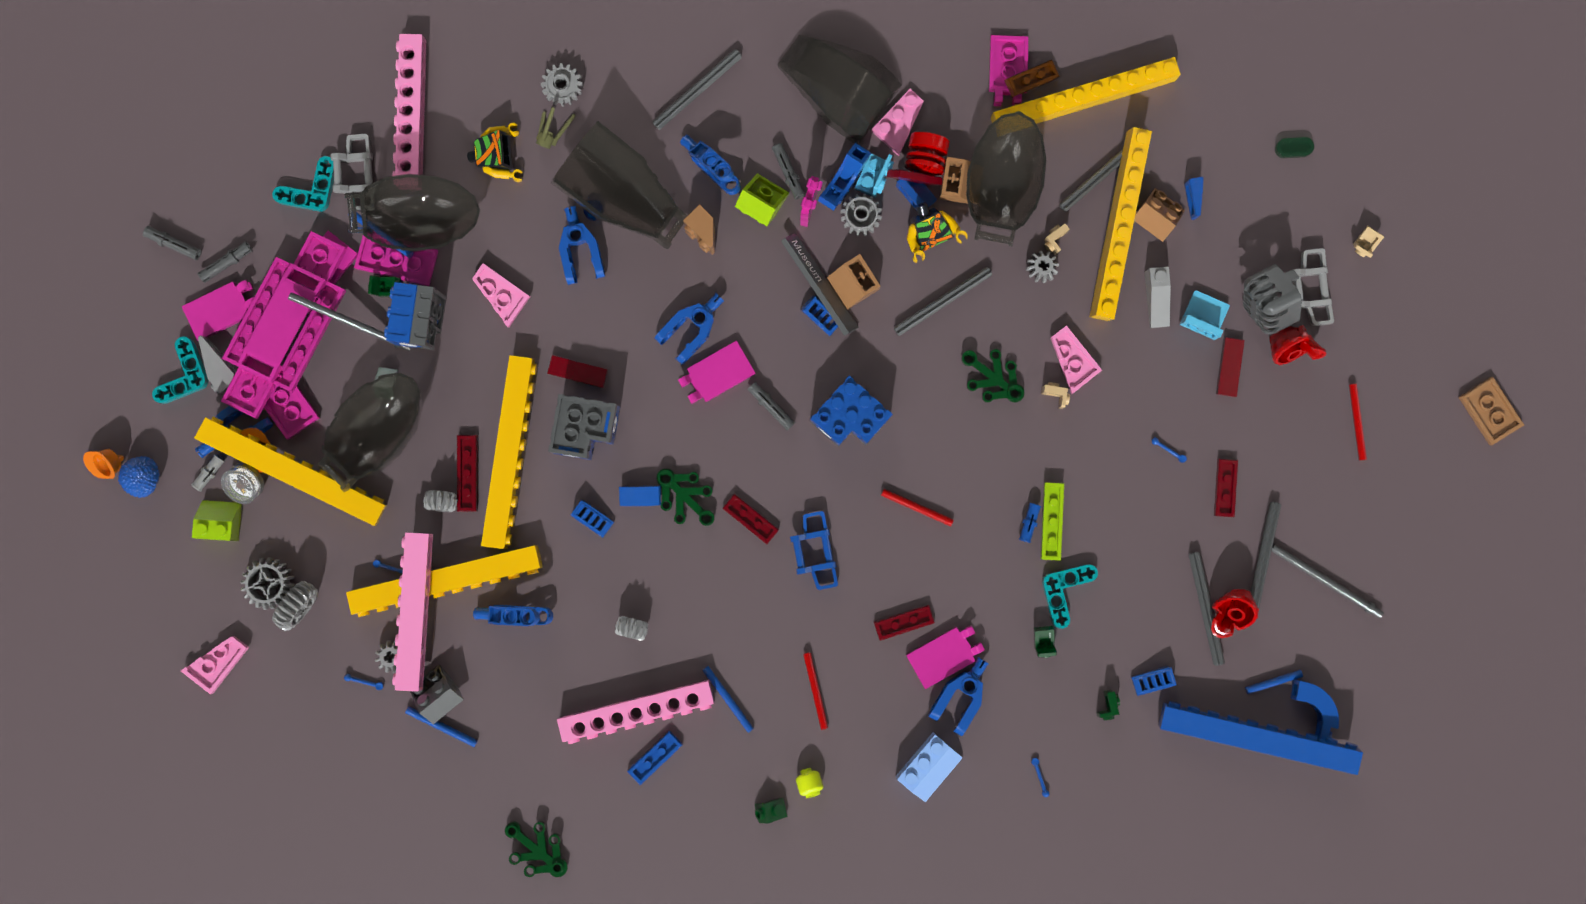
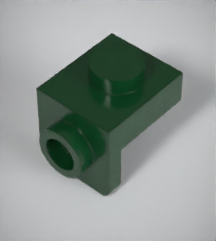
M370 275L368 294L378 297H390V290L394 287V282L400 283V278Z
M1053 626L1034 628V648L1038 657L1049 658L1057 655Z
M1113 690L1103 691L1107 710L1096 712L1097 717L1103 718L1104 721L1115 719V715H1120L1118 705H1120L1119 695L1115 694Z
M783 798L755 804V816L759 823L769 824L788 817Z

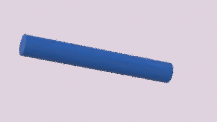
M1297 670L1247 686L1245 690L1247 694H1251L1301 678L1303 673L1301 670Z

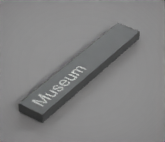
M797 234L785 237L781 241L843 335L845 336L858 329V325Z

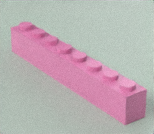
M405 533V536L402 538L404 556H401L400 566L403 568V574L399 578V586L402 589L401 595L398 597L400 615H397L396 624L399 626V634L395 637V645L398 646L397 654L394 656L396 673H394L392 679L395 690L418 692L423 690L433 534Z

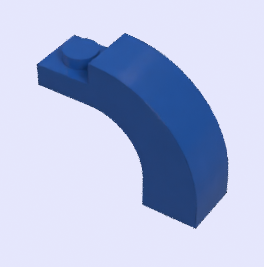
M855 143L846 154L839 170L820 195L818 201L834 211L854 185L871 152Z
M1293 680L1290 698L1307 702L1313 707L1317 715L1315 735L1318 736V739L1326 740V738H1332L1331 727L1339 729V714L1333 699L1322 688L1314 684Z

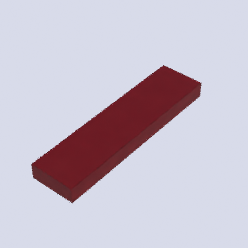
M457 435V512H478L477 435Z

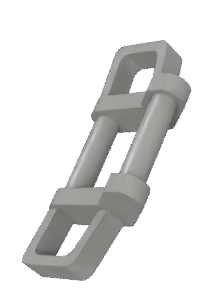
M367 134L348 135L346 154H331L335 184L333 185V192L349 194L351 208L354 211L375 209V185H373L371 164L373 153L371 152L370 137ZM365 139L366 152L352 153V142ZM364 161L365 184L342 185L341 162ZM369 193V205L356 206L354 194Z
M1325 249L1305 250L1301 253V269H1293L1299 276V279L1295 280L1293 284L1301 294V309H1306L1311 326L1334 323L1332 299L1329 298L1326 275L1328 267L1326 266ZM1307 254H1319L1321 267L1306 269ZM1318 275L1322 300L1304 301L1301 277ZM1326 306L1328 320L1317 322L1312 308Z

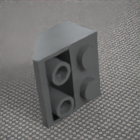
M440 665L424 676L423 690L418 692L410 691L419 714L432 724L436 723L464 700L457 685Z

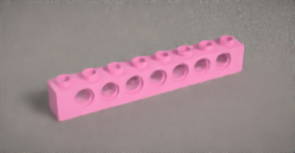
M399 34V40L396 42V49L399 52V59H396L398 78L395 79V87L398 89V94L395 96L397 115L394 116V125L397 128L396 134L393 137L396 152L393 153L395 171L392 173V179L399 188L422 189L426 39L422 34ZM409 53H414L411 59H407ZM414 71L413 76L406 77L408 72ZM408 90H413V93L410 96H406V92ZM413 108L411 114L405 115L407 109ZM407 127H412V131L408 134H405V129ZM408 145H412L411 150L405 153V147ZM411 164L410 170L404 171V166Z
M705 680L558 718L557 722L562 742L568 741V744L579 742V738L587 736V739L598 737V733L606 732V735L615 733L617 728L624 727L625 730L635 728L637 723L643 722L644 725L654 723V719L662 717V720L674 718L673 714L681 712V715L693 713L692 709L700 708V711L710 709L715 701L710 681ZM695 693L698 696V702H689L688 695ZM671 698L678 699L679 707L672 708L669 700ZM658 703L661 707L660 712L654 713L651 710V704ZM639 708L642 711L641 717H634L632 709ZM616 712L621 713L623 716L622 722H616L613 719V714ZM596 717L603 719V727L595 725L594 720ZM577 722H582L585 725L583 732H579L576 729Z

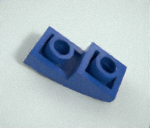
M660 486L619 487L620 506L661 505Z

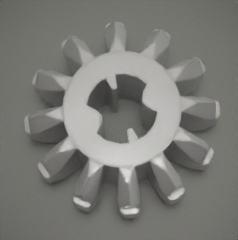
M1042 250L1038 252V255L1033 253L1031 255L1032 259L1027 260V263L1031 266L1026 267V271H1032L1029 277L1032 278L1035 275V282H1038L1041 278L1042 283H1046L1047 279L1053 280V275L1058 274L1055 268L1059 266V263H1053L1056 256L1049 258V251L1044 256ZM1041 263L1043 266H1046V269L1044 271L1042 268H1039V265Z
M428 490L425 492L423 499L424 508L438 512H453L457 506V495L448 491Z
M625 616L618 617L615 625V633L617 635L636 640H644L648 632L647 622Z
M388 640L386 645H379L381 650H377L375 654L380 657L376 658L375 662L381 661L378 668L385 667L386 673L390 672V670L396 673L394 658L389 659V655L397 654L398 646L395 645V641L392 644L391 640Z

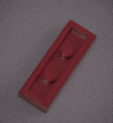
M901 169L887 170V177L927 185H942L943 178Z
M1224 338L1217 395L1237 397L1245 340Z
M552 355L547 374L603 388L608 370Z
M1217 459L1214 516L1235 517L1238 460Z
M736 494L722 508L765 544H768L779 531L778 528Z
M925 605L876 621L874 625L879 641L934 624L935 622L929 605Z

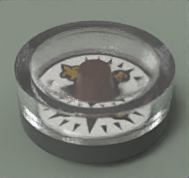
M245 463L235 464L221 478V485L225 494L231 500L240 504L252 502L264 489V482L260 473L254 467Z

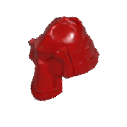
M1304 325L1299 327L1288 326L1275 334H1271L1269 339L1272 360L1278 365L1292 362L1306 353L1312 360L1320 359L1326 356V350L1306 332L1307 330Z
M1233 589L1213 603L1212 608L1215 610L1216 616L1212 620V633L1218 638H1228L1233 635L1234 628L1240 631L1254 624L1258 618L1259 608L1250 591Z

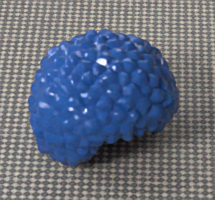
M146 456L131 458L121 466L118 482L124 491L131 496L133 495L138 498L147 497L154 492L158 483V476L160 475L158 466L153 459Z

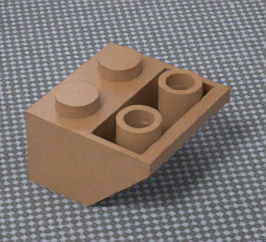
M947 157L939 199L977 205L982 167L965 159Z
M1154 188L1136 212L1134 221L1163 242L1175 228L1185 209L1178 202L1168 198L1163 191Z
M699 204L683 220L685 233L692 240L696 238L699 247L705 253L709 251L713 255L715 253L714 219Z
M861 254L844 263L827 277L847 310L880 289V284Z

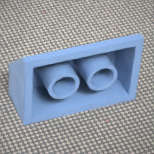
M932 732L899 771L896 778L913 794L926 802L963 757Z

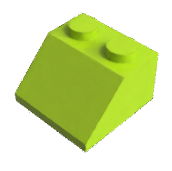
M757 173L743 188L735 207L742 213L757 220V222L768 226L788 197L789 192Z
M202 500L193 519L192 538L239 541L242 503Z

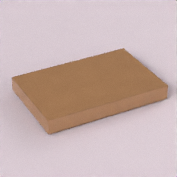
M1494 377L1486 379L1458 397L1489 445H1494L1524 426V423Z

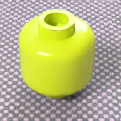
M811 768L801 770V775L796 778L799 794L805 796L806 799L820 795V791L824 787L820 773L812 771Z

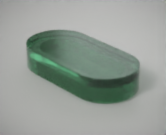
M1308 137L1283 138L1275 145V153L1280 158L1307 157L1314 150V142Z

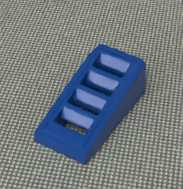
M1203 177L1189 179L1184 184L1192 220L1197 219L1201 215Z
M812 296L800 309L828 336L838 328L835 321L828 329L825 327L833 318L823 303L815 296ZM816 303L817 306L809 312L808 310ZM822 309L823 311L815 318L814 315ZM828 314L829 316L821 323L820 320Z
M581 500L571 513L572 517L602 538L614 524L612 520L584 500ZM584 507H586L587 510L584 512L582 517H580V512ZM592 511L594 514L587 522L585 519ZM599 516L600 519L597 521L595 526L591 525L595 518ZM605 520L607 523L601 531L598 530V527Z
M1170 666L1131 677L1137 696L1177 685ZM1163 673H1166L1168 682H1165ZM1155 675H1158V677H1159V680H1160V684H1159V685H1157V681H1156ZM1147 677H1150L1153 685L1152 687L1149 686ZM1139 679L1143 680L1145 689L1143 690L1141 688Z

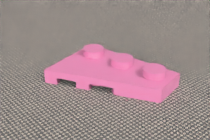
M909 89L871 131L893 152L900 156L924 101L914 91Z
M482 263L472 278L492 304L494 310L503 319L505 325L510 327L531 296L484 263Z
M1067 326L1050 338L1071 394L1102 371Z
M231 636L210 652L195 660L191 665L182 669L181 672L206 692L213 694L249 647L235 636Z

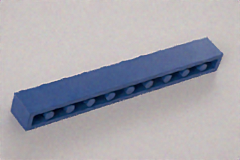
M1169 701V704L1163 703L1158 724L1162 730L1354 775L1359 773L1363 752L1356 744L1346 742L1344 745L1332 738L1322 740L1318 739L1317 735L1306 733L1305 736L1289 728L1286 731L1279 730L1278 726L1272 724L1262 726L1259 725V722L1247 719V722L1233 715L1223 717L1219 716L1220 713L1208 710V713L1194 706H1188V708L1180 707L1181 704Z

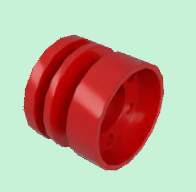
M911 133L908 148L912 152L907 153L906 158L908 160L905 161L904 167L912 172L933 176L943 175V166L946 160L941 156L947 155L950 141L934 133Z

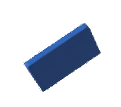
M898 180L896 183V187L915 209L916 205L926 202L929 208L937 201V198L925 184Z

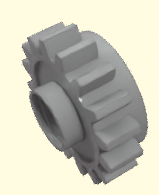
M560 63L559 68L552 65L553 70L546 69L548 75H542L545 81L541 83L542 88H545L542 92L544 95H547L548 101L553 99L554 105L561 103L562 107H564L565 103L572 105L571 101H577V95H582L580 90L583 87V83L580 82L582 80L581 75H577L576 68L571 71L569 64L566 68H564L562 63ZM560 83H567L564 88H558Z
M856 194L854 199L848 198L849 203H843L846 209H841V214L845 215L841 217V221H846L844 228L850 227V234L856 231V236H859L860 232H863L864 236H866L868 230L871 233L874 232L873 226L879 227L877 221H881L882 216L878 214L882 212V209L877 208L879 202L874 203L872 196L867 198L866 194H863V197H859ZM863 211L866 213V217L863 219L858 218L856 213Z

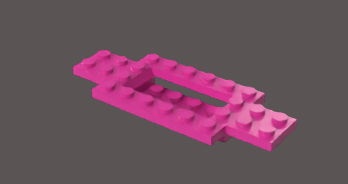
M311 231L294 264L278 257L275 258L222 357L223 360L239 368L221 402L258 419L275 385L292 393L294 392L332 318L312 310L283 366H281L280 364L309 311V308L289 300L288 297L291 292L311 301H314L317 297V304L336 311L346 290L330 283L347 251L345 247Z

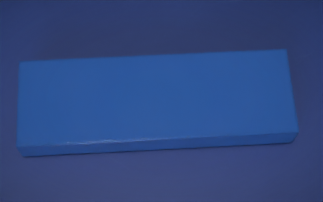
M668 731L627 772L641 785L683 744L671 731Z

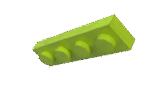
M1044 483L1040 557L1042 560L1061 561L1064 484Z

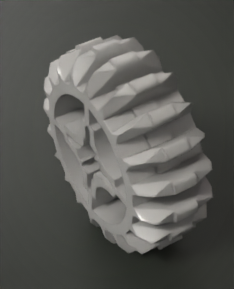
M268 557L266 560L260 558L259 562H252L253 567H246L249 573L242 574L246 577V580L240 581L241 584H245L241 591H247L244 598H250L249 604L255 603L256 608L262 606L263 610H267L269 607L275 609L276 605L290 591L289 587L295 586L294 583H290L294 576H288L291 569H285L286 563L280 564L279 559L273 561L272 557ZM268 568L275 570L279 578H274ZM259 573V580L255 583V578ZM275 581L273 583H270V585L261 586L262 584H265V582ZM279 584H281L280 590L275 596L274 594H276V587ZM256 589H261L267 599L261 597Z
M301 581L292 587L282 598L273 613L272 621L276 626L287 631L299 624L315 603L318 596L317 589L306 581Z

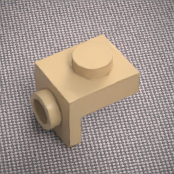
M1059 224L1049 231L1051 234L1044 240L1046 249L1050 253L1053 252L1054 255L1061 251L1055 241L1070 230L1066 224L1061 227Z
M1367 225L1353 243L1354 248H1356L1355 252L1362 257L1367 255L1371 258L1373 256L1372 252L1382 241L1384 235Z
M1052 382L1042 386L1041 394L1060 397L1058 408L1063 409L1065 405L1069 404L1070 394L1067 393L1068 388L1059 387L1058 383Z

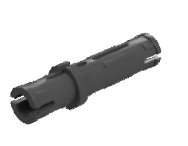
M779 143L773 146L772 150L786 178L785 183L789 185L794 199L797 200L804 197L806 194L799 182L800 177L798 174L796 175L783 144Z
M146 226L143 231L144 237L157 242L159 246H166L195 261L201 256V249L171 237L165 231L160 232L151 226Z
M244 241L233 250H228L227 254L197 274L206 283L229 266L239 263L240 259L253 252V250Z
M756 381L747 389L759 401L758 404L760 406L763 405L786 431L796 423L771 398V394H767Z

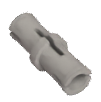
M214 454L209 463L201 468V473L191 483V486L202 492V489L210 479H214L215 473L225 460L219 455Z

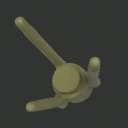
M552 107L545 128L546 112H543L536 144L550 149L551 145L556 146L558 139L575 118V114L571 115L555 138H553L554 134L548 130L555 107Z

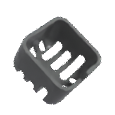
M1276 264L1249 276L1244 282L1243 290L1244 309L1253 318L1262 332L1269 335L1275 334L1300 321L1301 294L1292 283L1299 279V276L1294 270L1284 273ZM1279 292V293H1281L1282 295H1281L1280 297H1278V296L1276 295V293Z

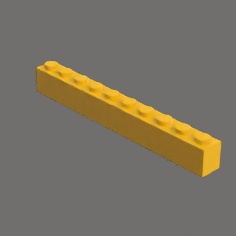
M1175 57L995 111L991 116L992 125L996 136L1175 82L1181 74Z
M1133 127L1126 132L1089 316L1091 318L1105 321L1115 319L1152 131Z
M509 355L481 546L508 549V546L512 543L510 529L515 523L513 508H516L518 503V496H515L516 488L519 489L521 478L518 477L519 469L522 470L524 461L521 458L522 450L525 451L526 448L524 434L529 428L527 414L531 412L532 408L530 394L534 393L535 383L532 380L533 375L537 373V364H535V360L532 358Z
M214 416L211 419L205 417L194 439L373 526H377L387 505L383 504L384 500L375 495L371 498L365 495L367 491L357 486L353 489L348 486L349 482L338 478L336 481L330 478V473L322 469L318 472L312 469L314 465L304 460L302 463L295 461L294 455L287 452L281 454L277 452V447L269 443L263 445L259 443V438L251 434L246 437L240 434L241 429L232 425L228 428L222 425L224 421Z
M538 545L433 570L430 576L429 596L433 595V598L445 596L444 592L451 590L452 594L464 591L463 587L471 586V589L482 587L483 582L487 581L490 584L499 583L501 578L507 576L509 580L519 578V573L527 572V575L539 573L538 569L543 568ZM399 579L346 592L351 615L358 614V617L370 615L369 611L376 609L377 613L389 610L388 606L395 605L398 608V597L401 595L402 589L399 586Z

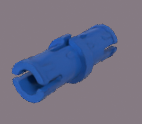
M1029 503L1026 518L1022 521L1024 525L1019 540L1031 543L1034 528L1038 525L1036 521L1041 506Z

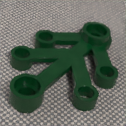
M998 349L992 350L989 354V358L993 362L994 372L977 360V355L974 351L968 350L963 353L961 361L965 366H973L989 378L986 380L976 381L972 379L968 381L967 389L969 391L992 386H999L1005 390L994 393L991 391L984 392L982 400L985 403L1003 398L1016 403L1023 399L1025 392L1023 387L1017 384L1015 371L1017 365L1014 361H1008L1004 366L1009 375V383L1003 380L1000 361L1001 352ZM993 352L998 353L999 357L997 359L992 357ZM966 356H971V357H972V361H971V362H967V361L965 360V357H966ZM1009 363L1014 365L1013 370L1008 369L1007 365ZM970 382L976 384L975 389L969 387ZM1012 390H1016L1018 392V395L1016 397L1012 396ZM987 393L990 394V395H991V399H990V400H986V399H985V394H987Z
M662 469L658 472L656 480L662 486V502L660 505L662 510L669 511L672 508V502L670 501L671 488L676 493V515L674 516V521L677 524H683L686 521L684 502L699 515V521L702 525L710 526L715 520L714 514L711 511H705L689 496L703 495L709 497L713 493L712 488L708 485L681 488L676 483L689 481L695 484L699 481L697 473L674 474L670 469ZM692 474L697 476L696 481L690 480ZM664 475H669L670 479L668 482L663 481ZM709 488L710 494L705 495L703 490ZM664 502L670 503V507L668 509H665L663 507ZM678 515L683 516L684 519L682 522L677 521L676 518ZM705 515H710L711 520L709 522L704 521Z
M538 821L533 827L534 832L537 834L538 845L521 832L522 828L518 822H510L505 827L507 837L516 838L532 851L527 853L513 852L509 856V862L512 865H517L522 861L540 859L546 863V865L540 866L527 865L524 869L526 877H533L535 874L550 873L554 877L565 875L568 864L565 859L561 858V837L559 834H552L548 840L552 846V857L546 850V824L544 822ZM538 824L543 826L542 831L537 830ZM513 827L516 830L515 834H511L509 828ZM552 837H557L558 843H553ZM513 855L518 857L517 862L512 860ZM556 864L561 866L560 871L555 870L554 866ZM527 868H532L533 874H529Z

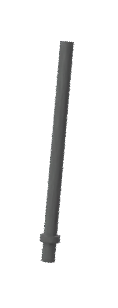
M292 292L288 297L293 302L386 341L384 332ZM397 345L394 346L395 348L400 347L407 351H410L411 347Z
M1274 544L1272 546V552L1364 608L1366 613H1372L1378 618H1381L1384 614L1383 611L1375 607L1374 603L1365 601Z

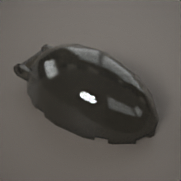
M1020 111L1000 116L988 126L985 134L975 147L967 172L966 190L970 215L977 224L974 240H989L1009 244V246L1013 247L1016 230L1025 225L1037 208L1045 183L1047 161L1043 135L1035 121ZM981 227L1011 231V235L1005 236L983 232Z
M402 174L385 177L366 186L362 192L344 194L345 198H347L350 228H348V233H363L368 240L378 243L383 247L401 249L403 251L440 248L455 240L462 239L476 226L480 214L479 205L472 193L456 182L434 175ZM355 198H360L363 227H358Z
M398 372L380 375L375 381L368 382L357 389L341 404L334 414L335 418L326 429V438L324 445H322V453L325 456L320 460L318 466L324 469L341 486L340 489L343 492L348 491L358 479L372 476L384 470L401 455L416 433L424 403L414 378ZM331 461L347 476L346 480L330 465Z

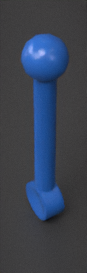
M1156 437L1152 439V444L1165 449L1177 457L1179 462H1186L1187 458L1185 455H1179L1159 442V439Z
M379 560L373 562L375 568L382 567L403 574L402 569L383 564Z
M350 674L344 676L345 681L351 680L376 687L377 690H382L384 687L382 682L373 683L351 677Z
M1032 758L1031 763L1035 766L1043 790L1042 795L1043 797H1048L1050 793L1046 790L1038 766L1039 760Z

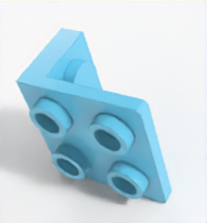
M871 154L861 172L855 189L874 198L877 193L881 194L885 186L886 179L884 177L887 176V170H892L894 162L891 161L893 155L889 154L887 160Z
M1195 290L1179 325L1216 340L1223 333V330L1220 328L1230 305Z

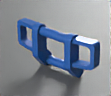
M823 511L804 514V534L790 537L796 556L797 575L811 572L818 590L837 587L838 581L835 571L837 566L836 561H833L829 540L830 530L827 529L825 514ZM820 515L824 530L807 533L806 519L811 516ZM821 537L826 563L805 567L800 541ZM831 568L834 583L820 586L815 571Z

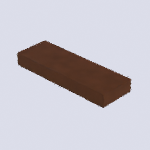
M1051 59L1011 76L1004 81L1013 98L1053 81L1060 76Z

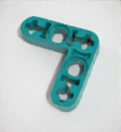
M323 156L318 160L311 191L278 186L272 192L273 199L279 204L319 212L325 211L329 206L334 184V169L331 157ZM328 162L331 164V167L326 169L323 167V164ZM322 179L328 181V185L324 189H320L318 186L319 181ZM284 192L285 194L291 196V199L288 197H282L281 200V198L278 197V195ZM304 194L306 197L305 201L298 204L296 201L297 196ZM321 198L323 204H319L318 207L316 203L311 202V199L319 201Z
M179 337L175 341V349L185 376L156 387L152 392V398L158 403L166 404L200 391L208 385L209 380L194 341L188 337ZM183 342L189 343L186 349L181 348L184 345ZM190 358H194L196 365L190 369L187 366V362ZM197 377L202 378L200 385L195 384ZM179 383L185 385V390L182 393L176 391V386ZM161 391L172 392V394L168 393L164 395V399L159 398V395H161Z
M1090 564L1049 573L1043 577L1042 585L1051 621L1055 627L1063 629L1070 624V615L1063 589L1094 581L1098 576V570L1095 566ZM1086 568L1093 570V574L1090 575L1091 578L1081 576L1082 581H1079L1077 570H1079V573L1086 572ZM1068 572H1072L1075 575V580L1072 583H1067L1065 580V575ZM1049 577L1056 580L1053 586L1054 590L1059 589V593H1048V591H1052L1051 585L1046 583L1049 581ZM1055 595L1061 598V604L1057 607L1051 603V599ZM1064 608V611H1060L1061 616L1066 618V620L1063 621V625H1061L1059 622H1056V619L1059 618L1058 612L1054 613L1053 610H1059Z

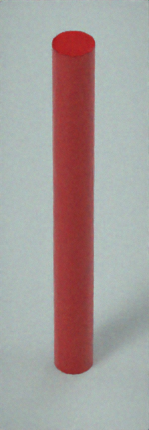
M1350 384L1349 389L1359 460H1367L1357 384Z
M883 489L881 496L950 527L953 524L954 519L891 491Z
M811 652L804 653L803 656L821 730L827 729L828 724Z

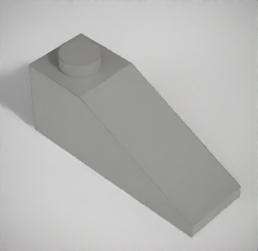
M1169 267L1149 268L1144 273L1150 328L1169 327L1171 292Z
M200 335L198 341L207 378L212 383L210 386L217 394H225L236 370L229 362L222 359L223 355L209 338Z

